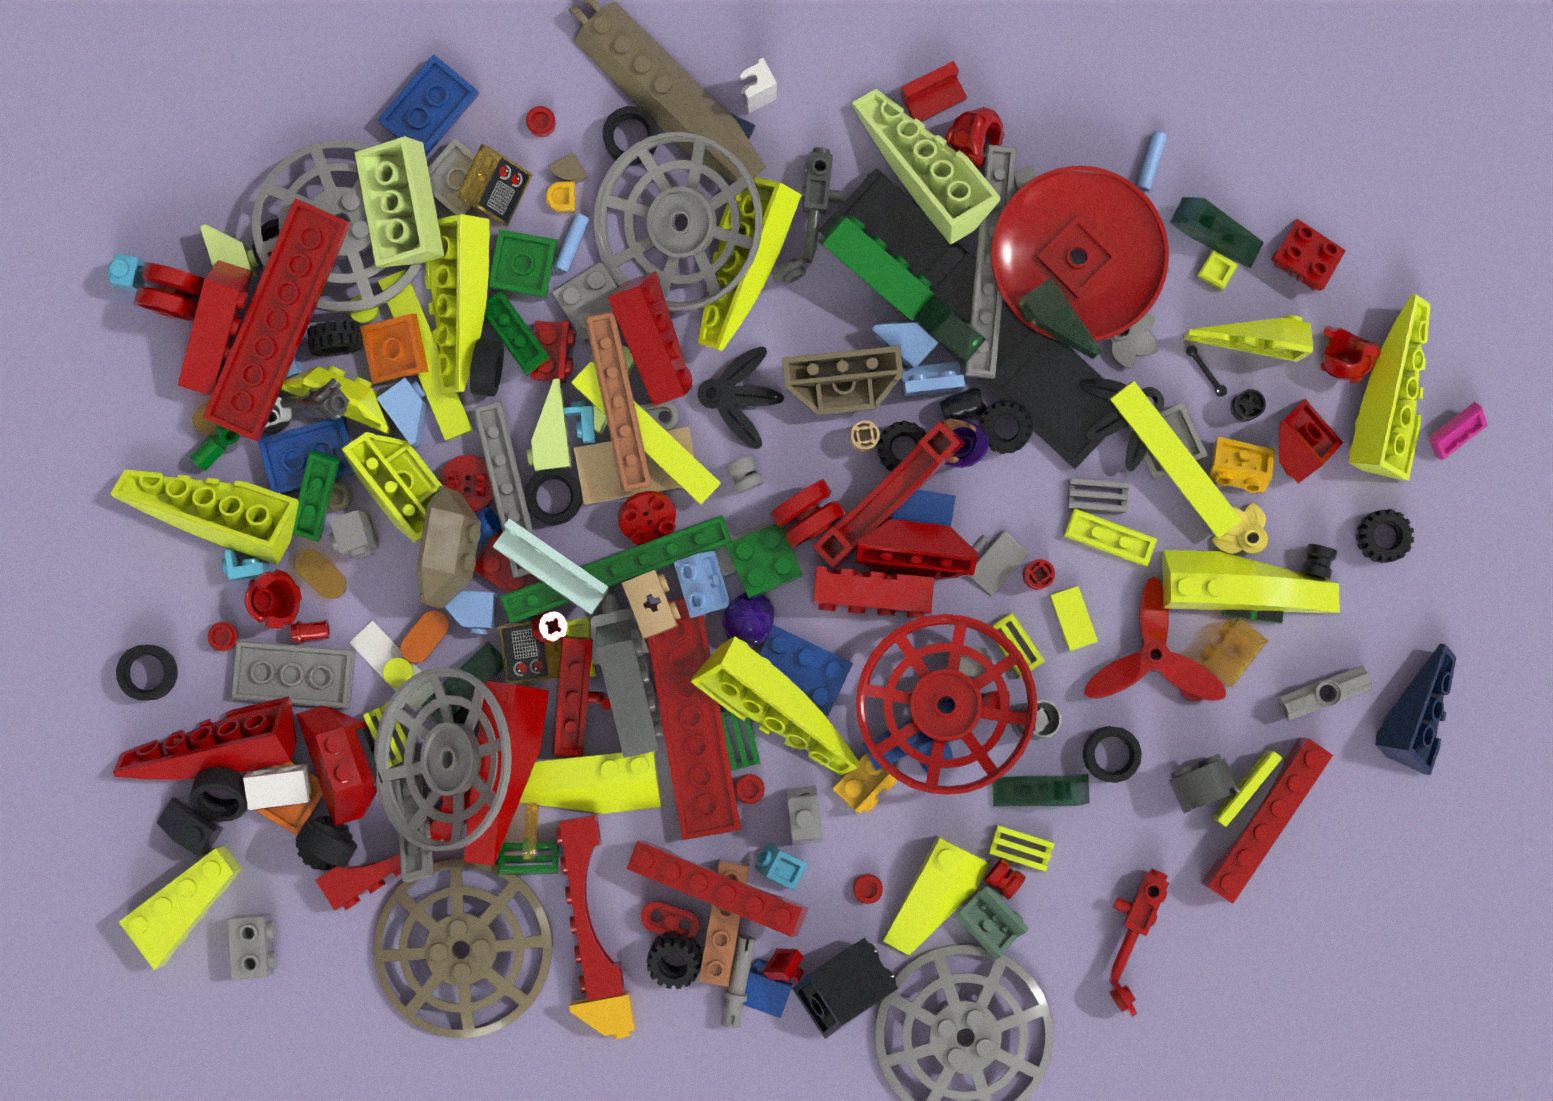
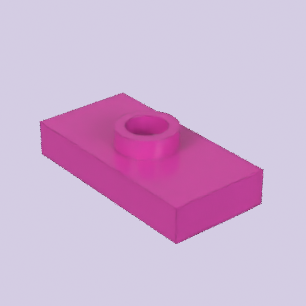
M1473 402L1429 436L1432 449L1437 458L1441 461L1488 426L1482 406Z

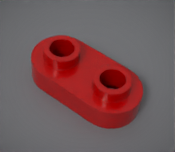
M649 902L641 913L643 926L647 930L661 935L667 931L672 935L674 930L678 931V935H682L683 932L687 933V938L690 939L692 936L695 937L699 930V919L694 912L665 902ZM655 910L660 911L662 914L661 920L654 921L651 918V912ZM682 919H687L690 922V928L687 930L681 929L679 922Z

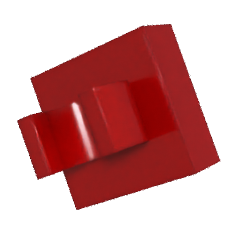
M776 948L763 973L769 980H784L788 982L793 978L796 983H799L804 974L799 964L804 956L798 949Z

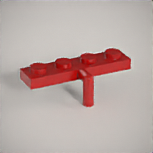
M561 636L552 744L553 755L583 756L587 703H599L602 709H611L609 697L605 692L589 691L593 644L591 638Z

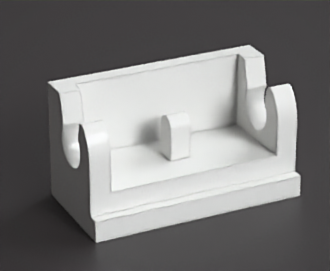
M764 58L759 59L758 64L744 70L740 76L741 80L754 76V81L745 85L741 90V94L746 95L745 108L748 114L777 100V82Z
M309 763L249 771L243 778L248 810L309 802V794H312Z

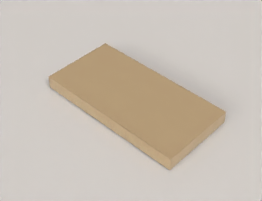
M683 427L668 430L667 432L695 458L690 428ZM611 441L574 447L584 506L626 499L645 491L664 492L682 488L645 453L652 486L622 493Z

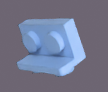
M949 362L922 365L917 368L904 367L902 376L904 397L962 391L965 387L964 375H960L959 363Z
M715 551L698 553L674 562L691 618L724 610L728 607L730 600Z

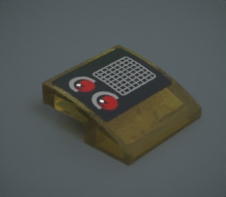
M481 144L456 197L471 208L483 212L497 223L508 226L532 174L497 151Z
M533 621L498 626L506 683L518 684L558 678L561 639L549 643L538 641L532 634L531 626Z

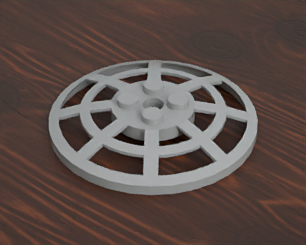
M666 132L650 136L625 151L610 167L602 181L594 210V234L598 252L605 268L619 286L629 281L619 266L635 258L637 263L646 272L656 271L669 311L692 310L705 307L731 292L745 277L754 262L762 234V208L759 193L744 164L729 149L717 141L702 135L686 132ZM670 142L694 143L691 161L673 160L658 165L649 150ZM705 146L726 157L738 169L742 177L729 186L718 172L703 164ZM639 157L648 172L636 183L628 200L611 196L613 188L622 172L633 160ZM677 169H689L687 186L671 187L664 173ZM701 173L711 178L722 190L711 199H708L702 192L698 191ZM654 180L661 193L654 199L651 206L638 203L644 189ZM747 188L752 196L755 210L754 237L739 233L740 212L735 197ZM727 202L731 211V230L717 226L715 210ZM608 207L625 212L624 232L628 248L615 255L611 251L607 235ZM634 214L647 218L649 236L639 242L636 240L634 231ZM680 214H684L688 219V225L683 231L676 227V219ZM713 238L728 242L721 256L711 265L705 249L710 245ZM738 245L750 249L740 271L727 285L721 288L715 273L728 261L735 246ZM656 246L661 252L668 255L664 271L654 266L643 253ZM695 257L701 270L700 272L690 275H675L680 258ZM705 279L710 295L705 298L689 302L666 300L672 283L691 284Z
M330 140L314 143L295 151L284 158L269 173L261 185L255 200L252 215V235L256 252L264 269L269 260L268 253L272 252L278 239L277 236L263 242L261 213L266 195L282 200L278 217L279 232L283 227L294 198L337 217L345 216L350 220V228L337 258H348L353 273H330L327 282L337 284L356 282L362 299L344 302L319 299L315 308L317 310L333 313H356L383 305L402 293L414 281L424 262L411 264L407 272L394 285L377 295H373L368 278L375 276L385 267H376L373 264L365 269L360 254L372 245L359 177L357 178L352 188L336 187L331 172L358 174L357 165L350 163L327 164L322 149L327 148L364 150L373 147L365 143L349 140ZM311 153L316 168L300 176L288 190L272 184L289 164ZM317 176L320 177L324 191L313 200L297 194L307 182Z
M438 667L424 670L403 683L386 706L375 739L374 759L377 768L376 787L378 796L391 824L411 844L425 850L448 851L457 850L478 839L490 827L499 813L510 780L512 761L511 740L507 722L499 703L485 684L472 674L454 668ZM454 677L470 682L475 686L472 701L462 696H447L441 678ZM431 682L437 699L424 706L416 718L402 710L406 702L419 688ZM483 698H485L496 720L500 736L498 739L495 738L490 721L481 710ZM450 705H460L469 710L465 724L454 722ZM440 708L443 723L430 730L424 723L432 713ZM478 719L483 725L489 741L482 745H479L478 739L474 734ZM398 721L410 730L405 744L404 765L390 768V743L395 724ZM419 736L424 742L421 749L420 762L414 763L415 746ZM501 751V775L495 795L492 788L497 774L498 752ZM452 753L453 762L450 766L448 758L449 755ZM491 755L488 780L485 782L479 775L481 758ZM378 771L381 775L383 783L380 782ZM423 774L427 785L432 789L427 798L424 797L419 788L416 775ZM406 778L410 793L419 806L418 811L410 821L404 816L397 803L391 780ZM474 786L481 795L472 806L464 810V793ZM442 795L453 796V814L444 813L435 808ZM486 802L490 810L484 820L470 835L462 838L464 820L477 813ZM428 816L439 822L453 823L451 841L448 842L429 838L417 829Z
M951 944L934 948L919 955L897 973L895 984L898 989L882 1000L877 1010L875 1046L879 1064L886 1080L903 1101L916 1100L903 1089L894 1076L891 1066L906 1062L909 1063L916 1077L926 1087L931 1089L926 1101H940L942 1096L956 1100L979 1099L980 1101H992L991 1094L1006 1086L1018 1071L1033 1077V1080L1014 1101H1026L1035 1092L1045 1076L1051 1060L1054 1042L1053 1022L1042 990L1033 977L1018 962L1005 954L995 959L983 946ZM971 954L987 957L994 960L988 977L973 973L951 974L945 957ZM934 961L939 979L924 987L912 1002L896 994L900 986L912 973L925 964ZM1005 967L1014 971L1028 985L1035 995L1038 1005L1022 1011L1014 996L1004 986L999 984ZM974 983L982 985L983 988L977 1001L959 1000L954 984ZM943 988L948 1004L944 1005L936 1014L921 1007L930 995ZM994 992L998 993L1008 1003L1014 1014L999 1020L996 1019L994 1014L987 1008ZM891 1004L906 1013L902 1030L904 1050L886 1054L884 1028L887 1012ZM1043 1017L1045 1045L1041 1063L1037 1066L1024 1060L1028 1044L1026 1023ZM916 1018L930 1026L929 1043L912 1047V1027ZM1018 1026V1049L1016 1055H1013L1000 1048L1002 1041L1001 1032ZM964 1028L970 1029L974 1035L973 1040L966 1045L960 1044L957 1041L958 1032ZM934 1055L944 1066L936 1082L923 1071L917 1059ZM994 1059L1010 1066L1000 1079L989 1086L987 1085L983 1069L988 1067ZM956 1072L971 1074L976 1090L958 1091L947 1087Z

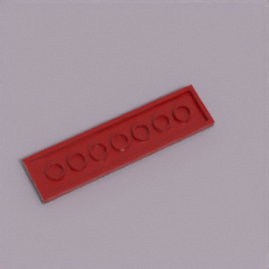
M294 198L203 418L253 441H260L351 222Z
M685 599L668 601L669 603L675 602L681 618L676 620L678 627L647 638L682 840L741 830L720 705L690 682L696 672L711 656L704 615L691 618ZM659 603L645 605V608H651L653 612L658 611L657 605Z

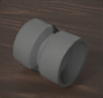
M1037 700L1036 723L1030 741L1052 737L1059 731L1062 725L1060 709L1050 700ZM1028 702L1019 704L1013 712L1027 714ZM1011 724L1014 733L1021 738L1025 726Z

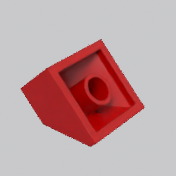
M1306 399L1302 400L1280 423L1279 462L1286 474L1292 477L1298 484L1322 467L1344 443Z

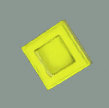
M1212 250L1197 277L1222 291L1238 264Z

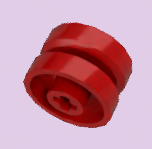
M145 262L140 278L145 283L157 287V289L144 286L138 288L133 303L162 316L194 322L198 302L185 296L200 298L204 278L165 265Z
M824 479L800 491L770 513L778 527H784L796 520L797 523L789 528L784 535L792 549L823 534L832 527V524L846 515L839 501H832L822 507L819 506L830 497L832 492Z

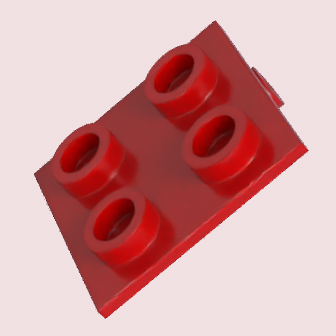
M1296 219L1279 250L1273 254L1271 260L1275 262L1274 266H1278L1286 272L1290 268L1289 276H1292L1295 272L1298 273L1297 281L1303 277L1302 283L1310 287L1312 291L1316 289L1320 292L1326 287L1346 250L1299 219Z

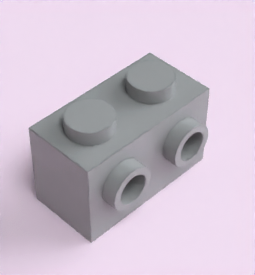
M355 510L329 519L333 531L329 533L330 541L334 550H339L340 554L347 555L350 558L355 557L356 560L373 555L372 550L379 548L369 514Z
M271 913L240 915L229 918L231 980L262 978L272 975L274 969L278 966L277 951H273L272 939L276 937V923L271 921Z

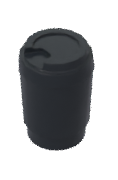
M975 387L969 388L947 397L946 400L940 401L939 404L945 420H964L984 413L986 405L981 398L980 389Z

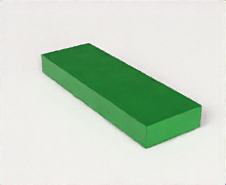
M502 290L486 301L484 317L526 375L550 359V356Z
M314 449L309 452L298 497L299 505L293 534L317 542L321 539L341 458Z

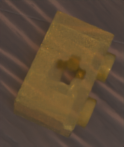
M1241 618L1234 619L1232 622L1227 620L1218 631L1220 638L1214 645L1212 643L1208 644L1200 655L1203 660L1199 664L1213 673L1225 687L1234 686L1269 641ZM1235 645L1233 652L1236 655L1227 657L1229 651L1226 649V646Z

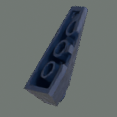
M1439 644L1387 714L1382 727L1376 734L1375 745L1387 758L1430 776L1441 745V739L1436 738L1439 721H1445L1446 718L1443 698L1444 695L1450 693L1456 663V656L1446 644Z

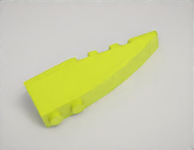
M759 177L753 179L759 193L762 208L760 245L753 264L740 283L723 298L704 307L698 343L723 351L751 310L773 269L801 198L800 193L780 182ZM747 188L735 197L740 212L739 233L754 237L755 210L752 196ZM727 202L718 227L731 230V211ZM720 240L718 252L713 253L712 263L721 256L728 242ZM738 245L735 246L728 261L715 273L721 288L727 285L740 271L750 249Z
M464 214L438 219L444 257L425 262L426 289H431L433 301L428 304L430 315H435L436 329L432 331L433 341L436 342L440 350L436 357L441 394L464 392L470 375L474 348L477 340L481 337L486 309L490 267L489 219Z
M1417 294L1410 295L1394 322L1369 377L1359 415L1355 421V434L1349 449L1348 462L1362 471L1403 481H1409L1421 426V415H1416L1417 399H1423L1424 387H1419V374L1421 370H1425L1426 358H1424V353L1421 349L1422 344L1428 341L1430 303Z
M126 469L110 493L112 497L174 527L223 547L276 565L279 564L291 542L299 505L298 499L245 481L227 483L220 482L219 479L215 478L197 480L191 479L190 476L186 475L167 477L163 476L162 473Z
M1162 551L1163 608L1340 613L1338 583L1222 551Z
M736 636L719 645L692 677L691 683L743 721L749 717L761 724L759 730L768 735L771 731L786 739L784 744L793 749L807 750L809 758L842 776L859 767L860 762L842 736L808 696L779 669L773 666L768 659L760 656L745 641L738 639Z
M653 751L624 758L623 752L536 761L519 802L600 814L661 807L656 752Z

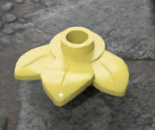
M1251 503L1244 512L1232 507L1242 521L1220 538L1213 537L1212 543L1221 551L1229 554H1235L1240 551L1248 554L1262 552L1268 544V534L1264 529L1266 522L1264 511L1255 503ZM1255 534L1259 537V540L1256 543H1250L1247 538L1249 535Z

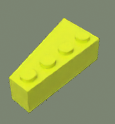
M226 846L215 848L120 920L119 923L151 967L156 970L169 961L171 955L185 941L197 923L203 919L210 907L219 899L242 868Z

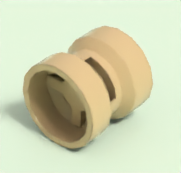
M862 420L857 422L850 432L849 441L851 446L859 452L866 453L872 451L880 438L879 429L871 421Z

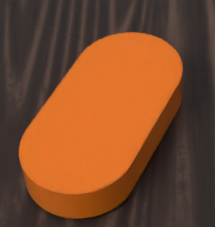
M430 610L423 614L401 643L402 656L412 663L425 661L449 632L450 621L448 617L438 610Z

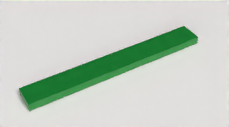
M723 515L581 566V568L610 588L650 571L673 565L675 561L722 547L731 543L732 539ZM542 581L499 596L509 624L571 602Z

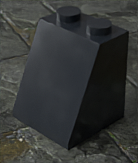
M864 937L810 972L792 989L826 1039L891 995L898 987L895 984L896 979L893 973L885 968L879 960L877 949L873 944L868 943Z

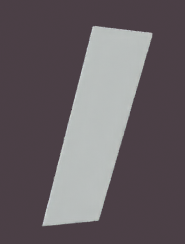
M373 620L349 642L383 679V670L386 663L394 658H404L401 654V649ZM411 662V664L414 667V675L422 672L414 663ZM431 682L419 688L406 702L415 712L435 694ZM391 686L395 691L400 688Z

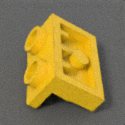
M1218 436L1214 444L1212 467L1207 475L1212 482L1221 486L1241 488L1251 493H1264L1272 480L1275 449Z
M866 752L858 760L860 762L859 767L846 773L832 788L858 814L863 810L868 813L878 803L879 800L876 796L884 788L886 791H889L898 781L883 768L875 771Z

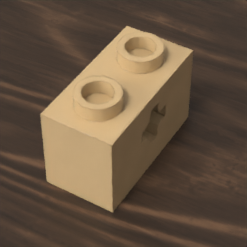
M653 570L622 583L643 639L678 627L676 620L681 617L675 602H668L665 592L670 591L664 574L658 576L657 571ZM652 595L653 598L660 599L661 603L657 605L658 611L653 612L651 608H645V604L649 602V596Z

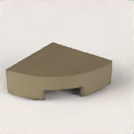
M573 152L548 166L555 177L565 181H575V183L588 179Z

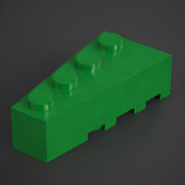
M839 214L817 241L831 251L843 264L853 270L870 287L874 288L877 293L898 311L913 321L935 295L929 289L933 284L920 273L916 277L907 270L911 265L897 254L893 258L885 251L888 245L879 237L874 235L871 239L863 232L866 226L852 215L848 219Z

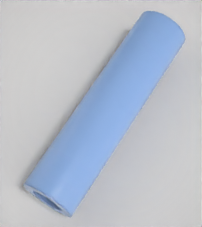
M1154 131L1136 184L1142 191L1148 192L1151 189L1167 135L1162 132Z
M576 213L554 268L565 273L568 272L589 222L588 217Z

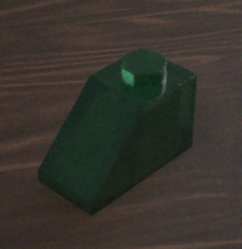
M935 295L931 296L914 317L932 336L965 361H968L986 340L950 303Z

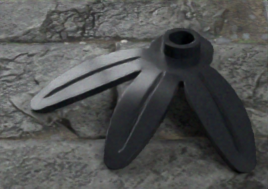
M758 347L745 352L727 367L719 380H706L698 389L700 403L706 408H717L731 431L742 441L756 449L762 446L760 435L749 418L734 404L753 407L770 406L782 403L784 396L777 391L765 387L735 385L748 377L759 366L767 354L765 347ZM712 388L716 389L717 396L713 399L708 398L707 391Z
M1094 378L1082 380L1079 386L1083 391L1110 401L1109 399L1124 388L1126 384L1110 379ZM1153 387L1142 389L1147 398L1151 397L1153 399L1154 407L1160 413L1164 407V398L1161 392ZM1115 409L1099 419L1087 431L1086 436L1088 439L1106 437L1122 430L1129 424L1119 411ZM1133 429L1129 437L1125 458V466L1128 471H1134L1147 452V447Z

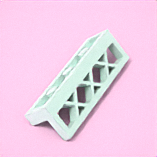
M509 518L504 525L505 530L493 545V548L592 615L608 593V586Z

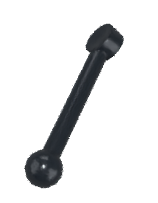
M1193 345L1188 346L1186 354L1193 357L1213 384L1215 394L1218 397L1225 396L1227 394L1226 386L1218 383L1197 354V348Z

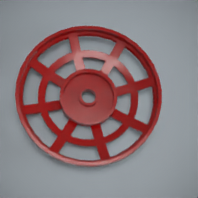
M930 615L912 620L895 629L870 654L862 670L857 687V720L863 740L871 755L896 780L913 789L930 794H964L984 788L998 780L1023 755L1032 737L1036 723V686L1031 670L1021 652L1010 639L996 628L980 620L963 615ZM955 625L952 643H936L915 650L906 637L907 634L928 626ZM966 628L977 630L989 636L1001 645L1009 655L994 665L980 652L963 645ZM896 642L906 658L894 669L886 688L868 684L877 662L887 649ZM950 652L947 669L930 672L921 659L934 653ZM961 655L975 660L986 671L974 680L959 672ZM1017 665L1026 687L1027 714L1009 711L1008 691L1001 675ZM909 666H912L921 679L916 684L913 692L895 690L902 674ZM992 681L995 682L999 693L1000 709L982 706V697L979 690ZM866 696L884 700V717L891 736L877 745L871 736L867 723ZM949 697L954 701L955 709L951 713L944 714L939 711L937 703L941 698ZM893 702L910 705L911 715L914 720L898 730L894 720ZM979 719L998 721L991 737L981 746L971 732L978 724ZM1011 723L1025 726L1015 750L997 768L987 753L1000 740L1006 724ZM919 731L934 739L931 757L914 749L906 740ZM962 738L971 751V754L960 758L943 759L946 742ZM899 746L911 758L922 764L929 765L926 783L917 781L900 772L889 763L884 754ZM978 761L987 776L964 785H938L941 768L962 767Z

